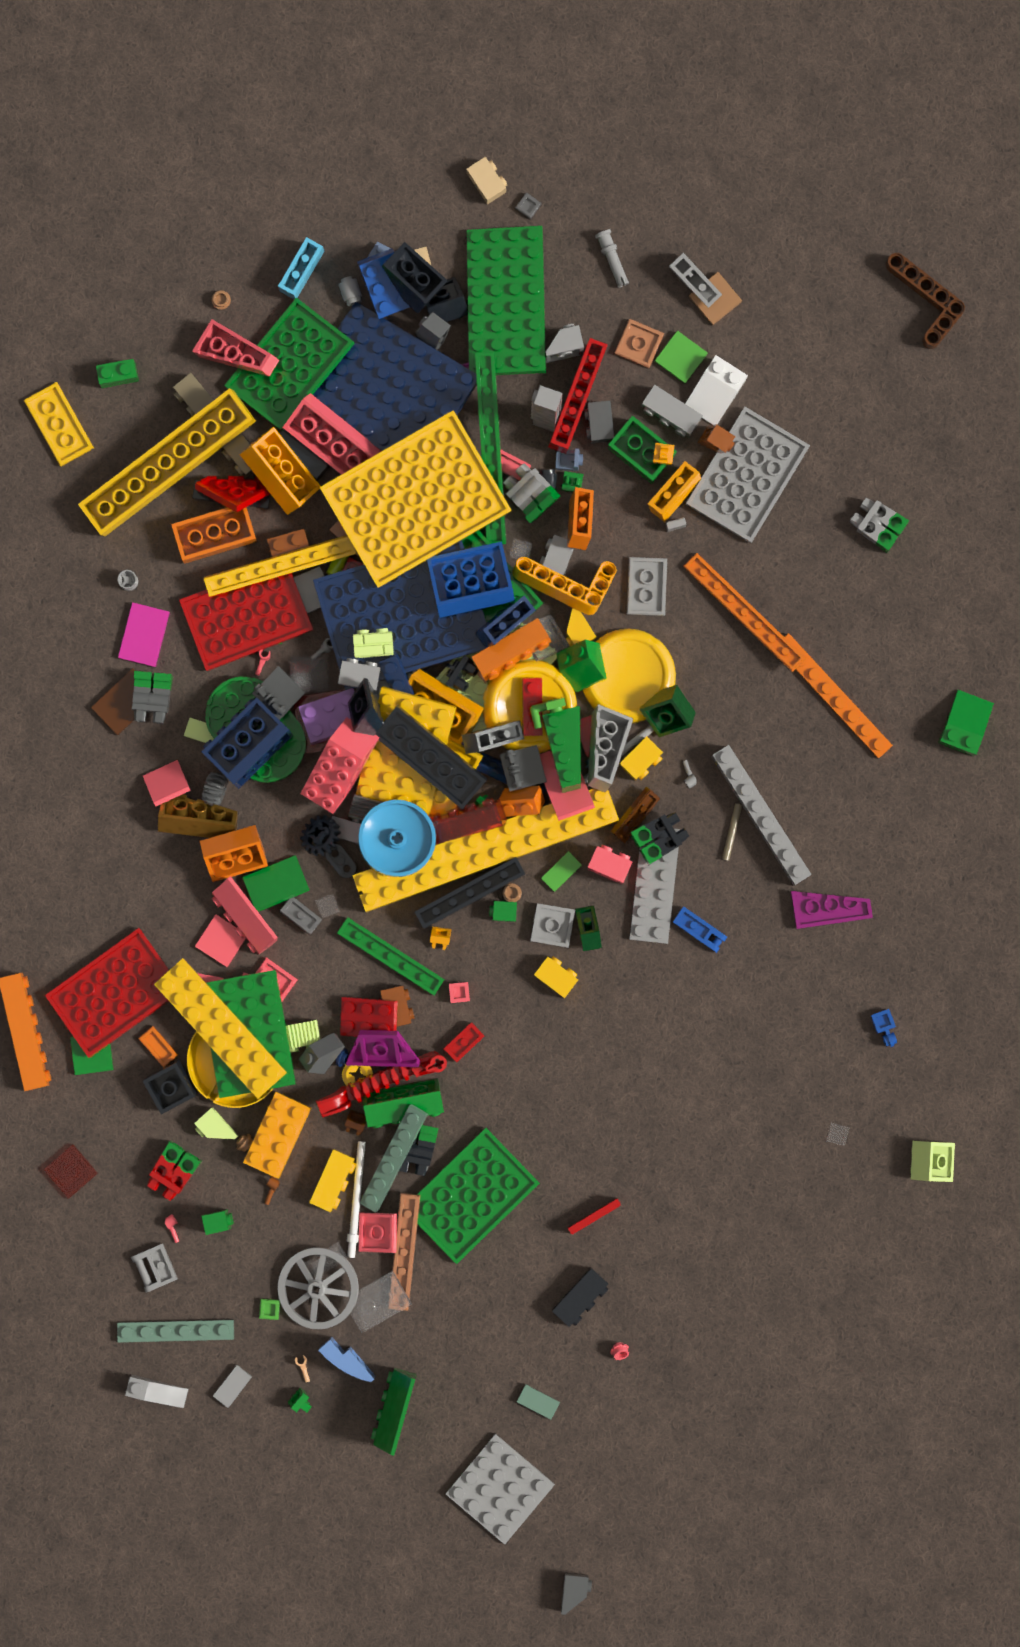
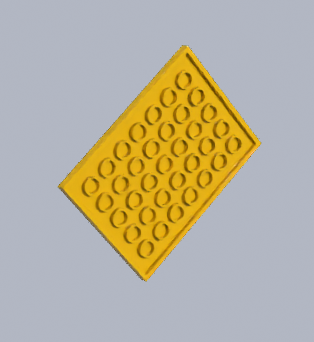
M454 410L320 487L378 588L512 511Z

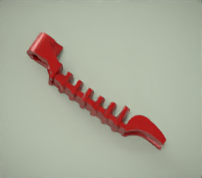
M431 1051L418 1057L420 1060L419 1067L388 1066L382 1071L378 1070L375 1074L367 1075L368 1077L360 1078L353 1083L350 1082L348 1085L340 1087L336 1092L315 1102L321 1117H326L348 1109L352 1105V1100L360 1103L362 1102V1096L369 1098L371 1092L379 1093V1089L383 1087L388 1089L389 1085L393 1083L398 1085L402 1079L408 1081L411 1075L419 1077L434 1072H442L446 1068L447 1061L438 1052Z

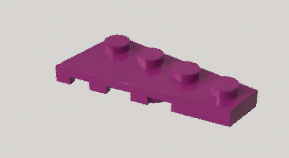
M791 891L796 929L873 918L870 899Z

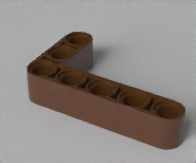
M893 253L886 262L887 270L942 312L927 330L922 340L926 348L934 349L962 316L965 305L960 299L902 254ZM893 259L898 260L899 263H900V266H899V267H894V266H892V265H891V260H893ZM912 271L915 274V278L910 279L905 273ZM921 283H927L930 289L923 290ZM937 294L943 295L944 298H945V301H944V302H939V301H937V300H936V295H937ZM951 306H957L960 313H953ZM939 321H946L948 328H941ZM927 336H935L936 343H930Z

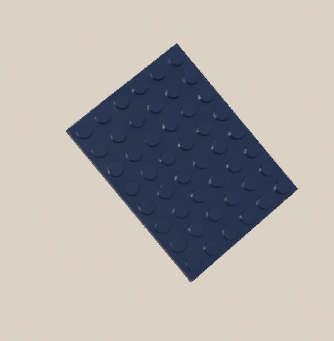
M355 302L338 327V330L355 344L313 396L366 437L374 446L384 451L453 410L458 415L476 388L477 378L476 373L384 318L379 319L376 313Z
M462 540L435 556L465 550ZM427 560L379 588L365 565L313 580L339 670L341 669L342 661H347V658L356 659L358 664L364 665L366 661L377 663V667L381 668L379 662L391 657L355 658L353 634H357L358 630H369V633H377L376 629L388 628V632H392L394 655L398 654L406 673L486 649L475 634L478 629L486 624L482 609L439 617ZM382 669L380 670L379 681L386 679ZM344 685L345 690H348V689H351V688H353V689L356 688V687H351V686H345V685Z

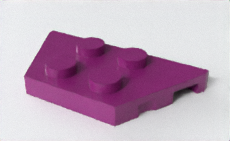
M360 1030L346 1065L419 1067L420 1060L398 1031Z

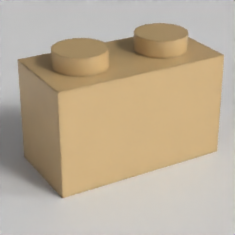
M484 157L466 169L467 175L487 204L506 193L507 183L502 176L499 177L495 172L497 168L492 160L488 161Z

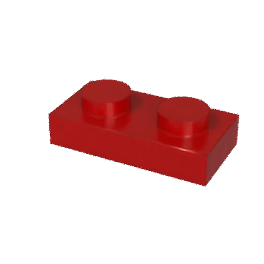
M471 1022L444 1050L458 1062L484 1035Z

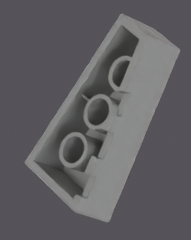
M599 704L592 712L588 786L606 793L613 783L633 718Z

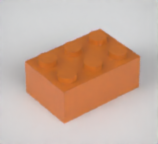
M256 825L200 841L203 858L212 882L268 866Z

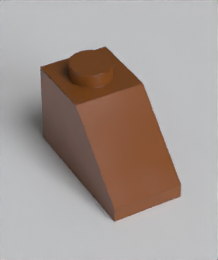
M715 424L706 427L697 443L722 454L732 449L735 443L733 442L735 436Z

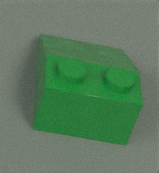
M958 690L938 743L973 757L977 755L994 703Z

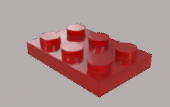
M342 997L340 1035L357 1037L360 1030L397 1031L398 1001Z

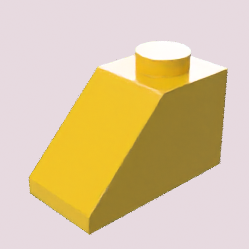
M572 608L566 633L568 637L565 638L568 645L572 646L585 639L590 641L596 639V635L583 614Z

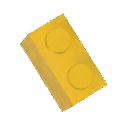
M646 736L619 765L635 781L638 778L642 780L649 773L647 769L651 765L655 767L663 759L661 757L663 752Z
M554 956L552 958L547 957L534 976L565 998L578 981L576 978L578 974L570 968L567 970L560 966L562 962Z

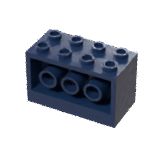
M257 697L254 700H249L244 706L245 709L241 713H236L231 718V723L227 727L223 726L217 732L218 736L213 741L209 740L203 746L204 750L202 753L238 789L293 736L291 731ZM230 752H234L232 757H229Z

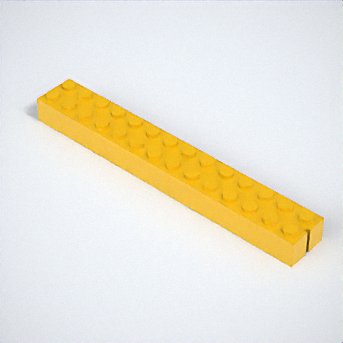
M595 788L588 790L595 808L558 821L553 805L549 804L543 806L537 815L516 816L435 845L433 854L427 864L418 872L409 876L389 877L378 873L374 869L352 875L358 892H363L360 898L365 912L505 863L515 857L519 858L618 822L619 818L608 790L605 793Z

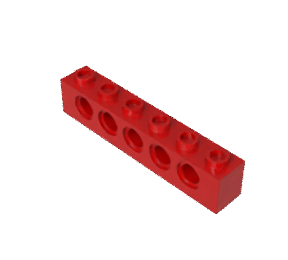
M592 338L589 339L548 448L564 454L567 453L608 344Z

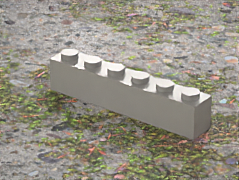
M540 385L539 390H535L532 396L530 419H533V425L554 432L561 414L562 393Z

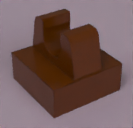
M350 1110L345 1122L346 1132L353 1128L357 1130L356 1135L359 1136L365 1128L366 1116Z

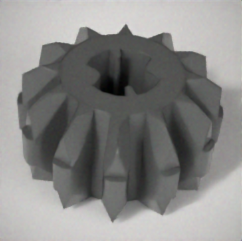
M211 772L203 788L202 800L208 804L220 805L227 789L228 778L223 774Z

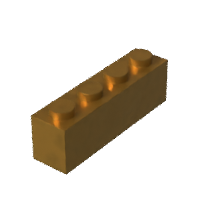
M182 794L161 804L158 815V832L212 838L237 830L238 811L215 804L211 806L203 800L197 799L195 801Z

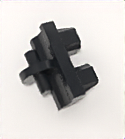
M465 655L460 662L455 660L453 665L447 663L445 666L449 671L446 676L449 677L446 685L455 691L465 692L469 687V683L463 680L466 674L475 677L479 672L478 667Z

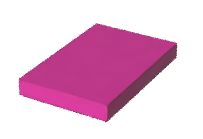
M132 602L118 658L156 668L170 612Z

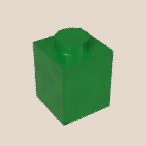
M494 901V905H490L489 917H493V921L516 922L517 902Z

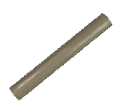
M735 803L722 860H730L742 809L740 804Z

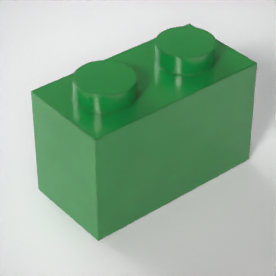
M134 359L96 366L101 388L139 381Z
M228 1209L202 1215L205 1235L227 1231L234 1224L232 1213H228Z

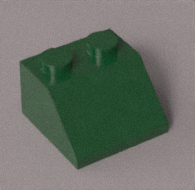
M678 685L660 690L640 707V711L658 737L690 728L696 714Z

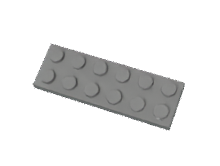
M654 839V840H652L651 842H649V843L645 844L644 846H642V847L640 848V850H641L642 848L648 846L649 844L655 842L656 839ZM679 847L649 866L639 850L630 940L668 944Z

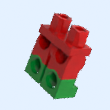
M170 1141L151 1171V1177L147 1184L154 1191L158 1189L161 1183L167 1186L162 1196L169 1201L181 1193L202 1162V1160L190 1152H186L178 1166L175 1167L186 1150L173 1141Z

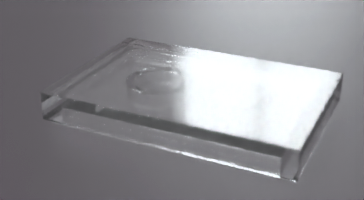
M391 1271L359 1290L358 1299L351 1315L361 1333L411 1306L412 1303L395 1273ZM346 1297L343 1299L346 1306L349 1302L350 1297Z

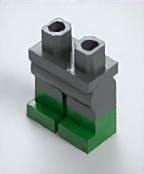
M134 671L132 710L134 711L136 722H146V713H153V723H164L165 715L169 711L172 674L154 673L153 678L152 672Z

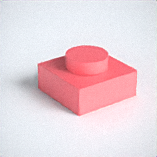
M468 982L449 984L451 1003L470 1001Z

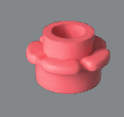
M621 1342L613 1345L610 1353L616 1360L625 1359L629 1355V1346Z

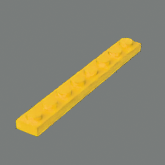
M348 535L209 575L204 577V581L210 597L357 553Z

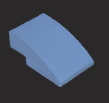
M331 1337L319 1348V1351L327 1360L347 1374L369 1382L375 1379L374 1373L351 1346L344 1351L334 1338Z

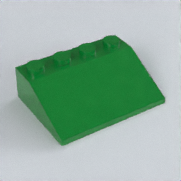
M394 1368L393 1372L389 1371L386 1381L390 1383L389 1389L383 1392L381 1401L385 1402L383 1410H378L376 1420L379 1421L378 1428H373L371 1439L374 1440V1446L393 1456L395 1455L417 1375L416 1373Z

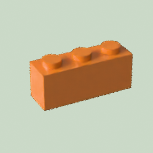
M575 487L569 503L567 547L586 550L591 540L594 490Z

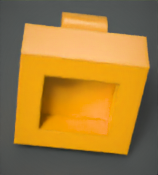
M655 443L653 463L672 465L675 445Z
M432 926L430 937L432 948L435 949L436 943L443 944V950H445L450 942L451 929Z

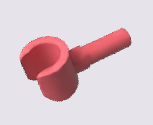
M263 650L259 651L260 661L255 675H260L265 661L270 659V651L266 657L261 655Z
M171 1214L165 1219V1225L171 1231L174 1242L177 1243L179 1239L173 1226L178 1222Z

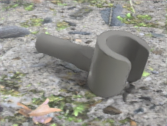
M327 638L322 643L321 648L310 657L313 661L324 652L329 653L333 649V646L327 645L330 638Z
M685 760L683 765L689 777L684 779V781L691 788L696 785L697 781L690 770L687 760Z

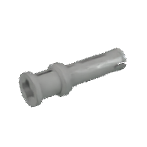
M608 229L596 234L595 238L599 240L602 248L601 253L606 255L618 288L623 287V284L624 286L628 285L629 281L616 253L617 245L613 243L610 235L611 230Z

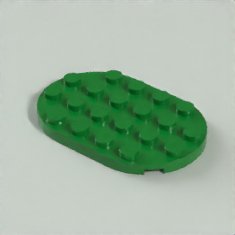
M235 677L223 682L212 692L207 702L205 720L207 728L214 739L218 736L217 732L223 726L227 727L231 723L230 720L236 713H241L245 709L244 706L249 700L256 698L252 694L255 691L254 688L258 684L261 685L263 681L251 677ZM290 710L280 721L291 731L293 736L250 779L263 783L277 782L293 774L302 763L306 751V737L301 724ZM234 752L229 753V757L234 755Z

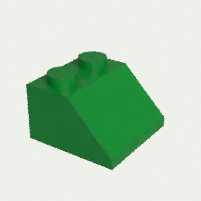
M585 639L556 653L559 670L569 681L575 692H579L607 679L600 643Z

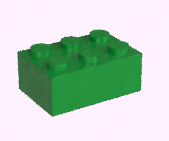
M631 416L608 444V450L650 484H653L667 467L666 464L653 463L655 443H667L634 416ZM675 449L673 453V458L676 456L677 453Z

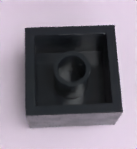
M180 1059L152 1073L143 1080L161 1115L195 1097L198 1093Z

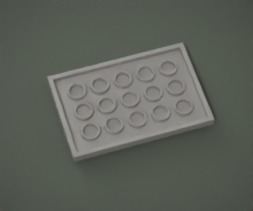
M744 407L729 432L735 436L733 440L735 442L734 446L729 452L716 453L686 505L752 543L810 445Z

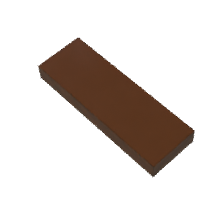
M645 787L610 832L623 843H626L631 836L630 833L637 829L660 798L651 789Z

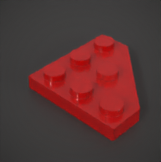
M207 476L195 483V490L235 512L270 494L257 476H255V480L244 479V476H228V479H217V476Z

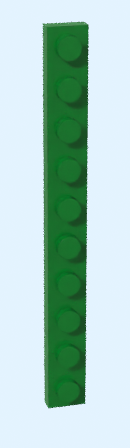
M495 352L475 353L481 458L503 495ZM505 515L486 526V538L491 544L501 541L502 544H506Z

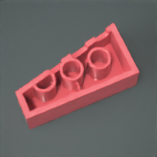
M211 319L192 351L200 358L265 376H270L279 362L269 352Z

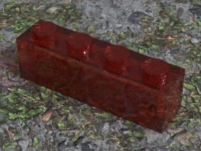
M493 798L484 800L479 805L472 803L465 806V809L458 810V808L447 811V814L440 815V813L429 816L435 828V845L503 826L507 818L500 799L493 800Z

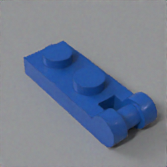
M684 906L673 921L675 925L715 953L720 949L719 946L722 941L725 942L727 936ZM711 934L716 936L713 942L708 940Z

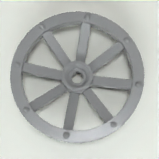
M313 1247L298 1252L287 1261L279 1276L278 1296L284 1311L293 1321L306 1328L326 1329L339 1324L349 1316L358 1299L359 1283L353 1266L343 1255L329 1248ZM309 1255H320L315 1279L302 1258ZM326 1256L333 1258L342 1265V1268L325 1280H322ZM295 1263L298 1264L309 1284L287 1279ZM347 1272L351 1291L328 1288V1284ZM286 1286L307 1290V1293L290 1304L286 1294ZM314 1286H319V1292L314 1291ZM325 1294L350 1297L346 1308L341 1314ZM311 1297L310 1320L300 1316L294 1309ZM319 1298L335 1318L323 1322L316 1321Z

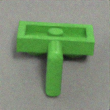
M561 697L531 706L530 711L535 729L542 727L539 712L544 710H550V713L562 711V707L566 706L564 698Z

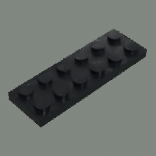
M399 705L383 722L382 727L375 734L380 737L378 739L461 809L466 806L487 780L486 777Z

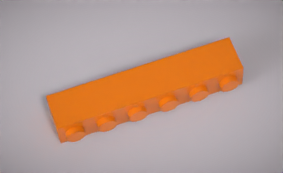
M18 973L0 978V989L24 1091L49 1086L51 1075L50 1071L45 1069L44 1063L47 1062L45 1051L41 1052L40 1044L43 1041L41 1033H37L35 1026L38 1025L37 1016L32 1013L31 1006H34L33 998L27 992L29 981L23 973Z

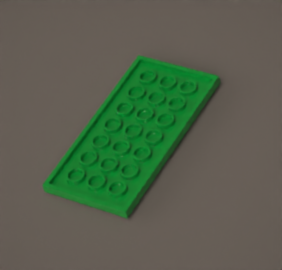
M525 226L467 230L469 370L476 373L475 353L495 352L496 375L546 373L543 227Z

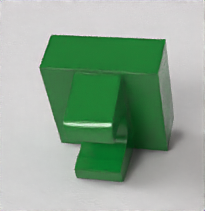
M565 471L562 491L573 493L575 487L581 488L583 474Z
M301 1388L288 1401L289 1406L296 1413L300 1408L307 1413L312 1407L307 1401L309 1396Z

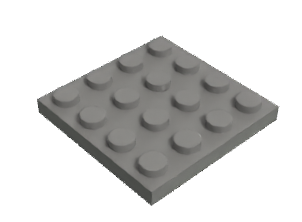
M495 1433L445 1494L503 1544H506L555 1484Z

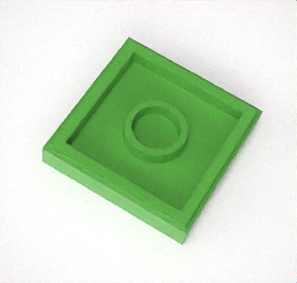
M677 331L656 358L655 363L686 384L708 353Z

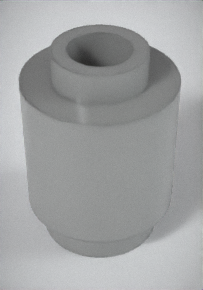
M352 276L341 279L339 288L347 306H353L355 302L361 303L362 294L357 279H352Z

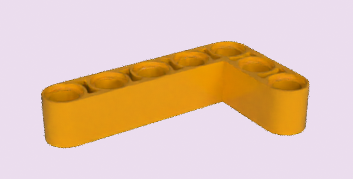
M520 557L516 561L512 574L518 581L584 614L593 615L597 612L617 569L612 562H603L589 588L527 557Z

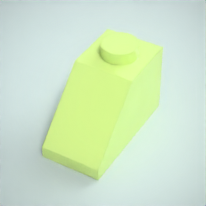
M211 1108L194 1123L197 1126L195 1130L202 1137L236 1139L239 1136L214 1108Z

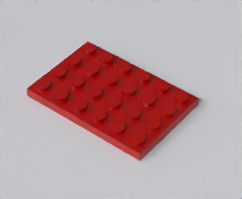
M292 573L210 597L206 589L179 600L206 671L213 670L314 630Z
M138 928L45 996L87 1057L91 1058L169 1002L154 985L169 969L142 930Z

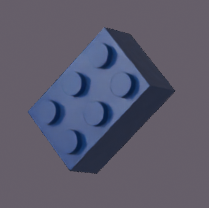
M393 248L357 261L379 319L410 307L403 301L382 268V265L395 252Z

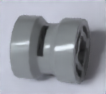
M123 570L118 575V583L122 589L132 591L138 586V577L131 570Z

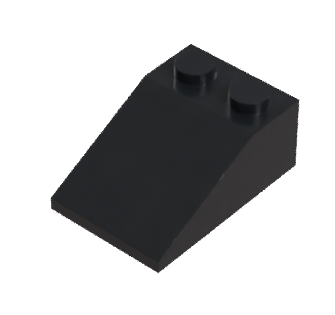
M406 242L382 265V268L403 301L417 313L431 301L448 281Z

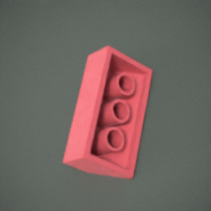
M231 876L212 892L214 896L212 901L218 908L221 906L224 909L225 913L223 915L229 923L234 922L237 926L235 931L241 938L246 937L249 942L246 945L252 953L257 952L259 955L277 941L278 937Z

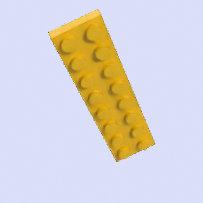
M184 958L154 984L257 1099L287 1073Z

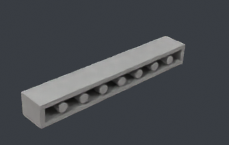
M728 745L711 756L793 886L812 875L731 747Z

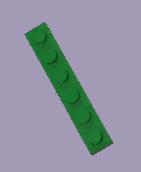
M348 917L337 933L432 995L436 994L445 980Z

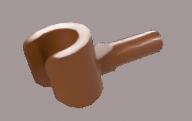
M272 1177L266 1184L271 1188L264 1202L269 1205L274 1191L280 1184L279 1180L275 1177Z

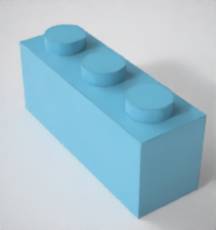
M306 237L278 285L280 292L294 300L298 298L324 253L323 246Z

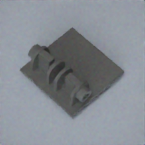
M279 666L261 685L258 684L252 693L279 720L305 694Z
M537 745L515 751L509 750L506 753L500 754L509 792L547 782Z

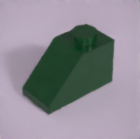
M594 906L575 909L583 951L602 948Z

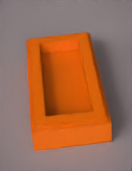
M154 1026L138 1038L163 1068L178 1056Z

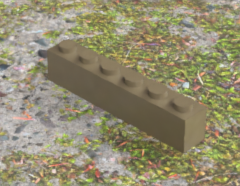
M192 373L188 374L173 387L176 391L174 396L180 403L184 401L188 407L185 409L192 417L214 401ZM241 433L222 447L224 449L222 454L228 461L231 459L236 464L234 468L240 476L244 474L248 477L253 471L239 454L249 447L250 444Z

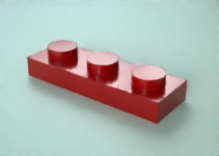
M541 677L522 678L523 736H543V712H539L542 727L535 729L530 711L531 706L542 703Z

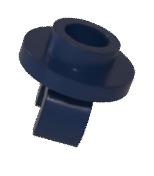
M346 1048L336 1058V1065L339 1067L343 1066V1064L345 1065L349 1057Z

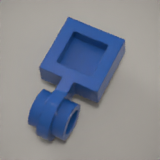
M887 1009L871 1015L877 1034L885 1032V1035L882 1036L885 1046L893 1047L897 1043L894 1032L890 1033L889 1029L896 1026L890 1010Z

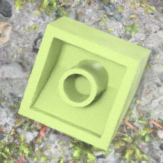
M913 1141L911 1180L953 1182L955 1143Z

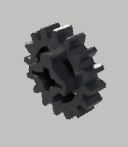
M318 815L316 820L311 818V823L305 824L306 830H301L304 836L300 837V840L303 842L301 844L302 847L309 854H313L316 857L318 854L324 856L325 851L331 853L330 848H336L335 842L340 841L337 837L341 834V831L338 830L340 826L334 819L326 815L323 818Z

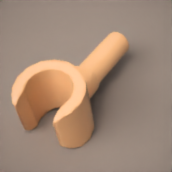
M303 1355L305 1361L303 1364H299L296 1357L295 1363L300 1366L305 1382H309L306 1368L307 1358Z

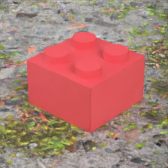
M605 845L597 846L587 869L619 884H623L632 864V861L629 860L630 857L623 853L616 855L612 853L613 849Z

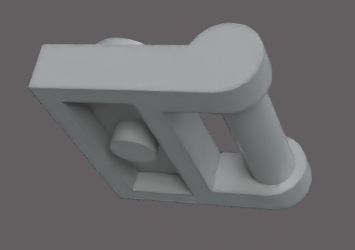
M163 1243L131 1257L132 1261L136 1263L144 1282L146 1293L178 1279ZM147 1257L157 1280L153 1284L142 1260Z

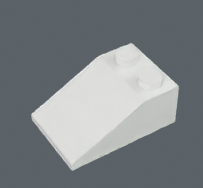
M715 355L685 404L703 415L702 419L712 425L718 424L745 383L748 375Z

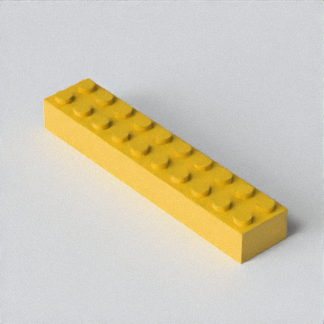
M229 388L78 505L99 534L107 536L255 423L256 420L235 391Z

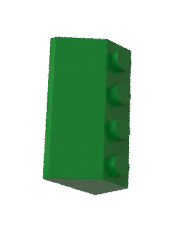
M438 1078L389 1087L388 1089H379V1093L371 1092L369 1098L363 1096L367 1126L372 1128H379L383 1124L401 1123L411 1104L428 1113L430 1117L444 1113Z

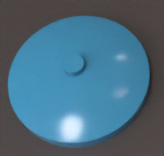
M389 800L372 808L364 817L359 829L358 843L364 860L372 869L389 877H405L418 872L430 860L435 848L436 833L430 817L422 808L405 800Z

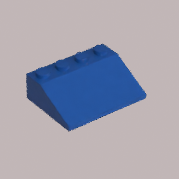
M502 541L433 556L427 560L440 618L515 601Z

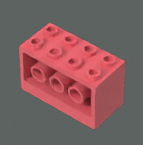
M346 717L328 740L300 794L334 814L353 788L380 737L354 732L351 719Z

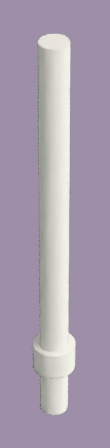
M358 1141L357 1165L355 1168L350 1232L347 1234V1242H349L347 1257L355 1258L356 1243L359 1240L357 1230L366 1143Z

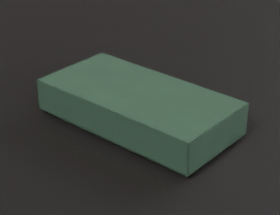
M525 1384L517 1400L518 1403L550 1420L560 1404L559 1401Z

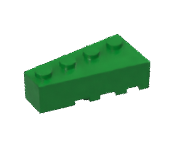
M580 706L542 715L562 793L581 789Z

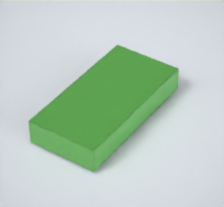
M568 851L541 879L555 892L582 865Z

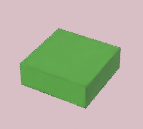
M261 1299L259 1318L279 1320L280 1300Z

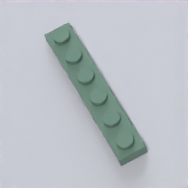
M412 1104L408 1107L360 1204L375 1213L379 1211L428 1113Z
M234 1320L118 1322L117 1338L118 1342L234 1340Z

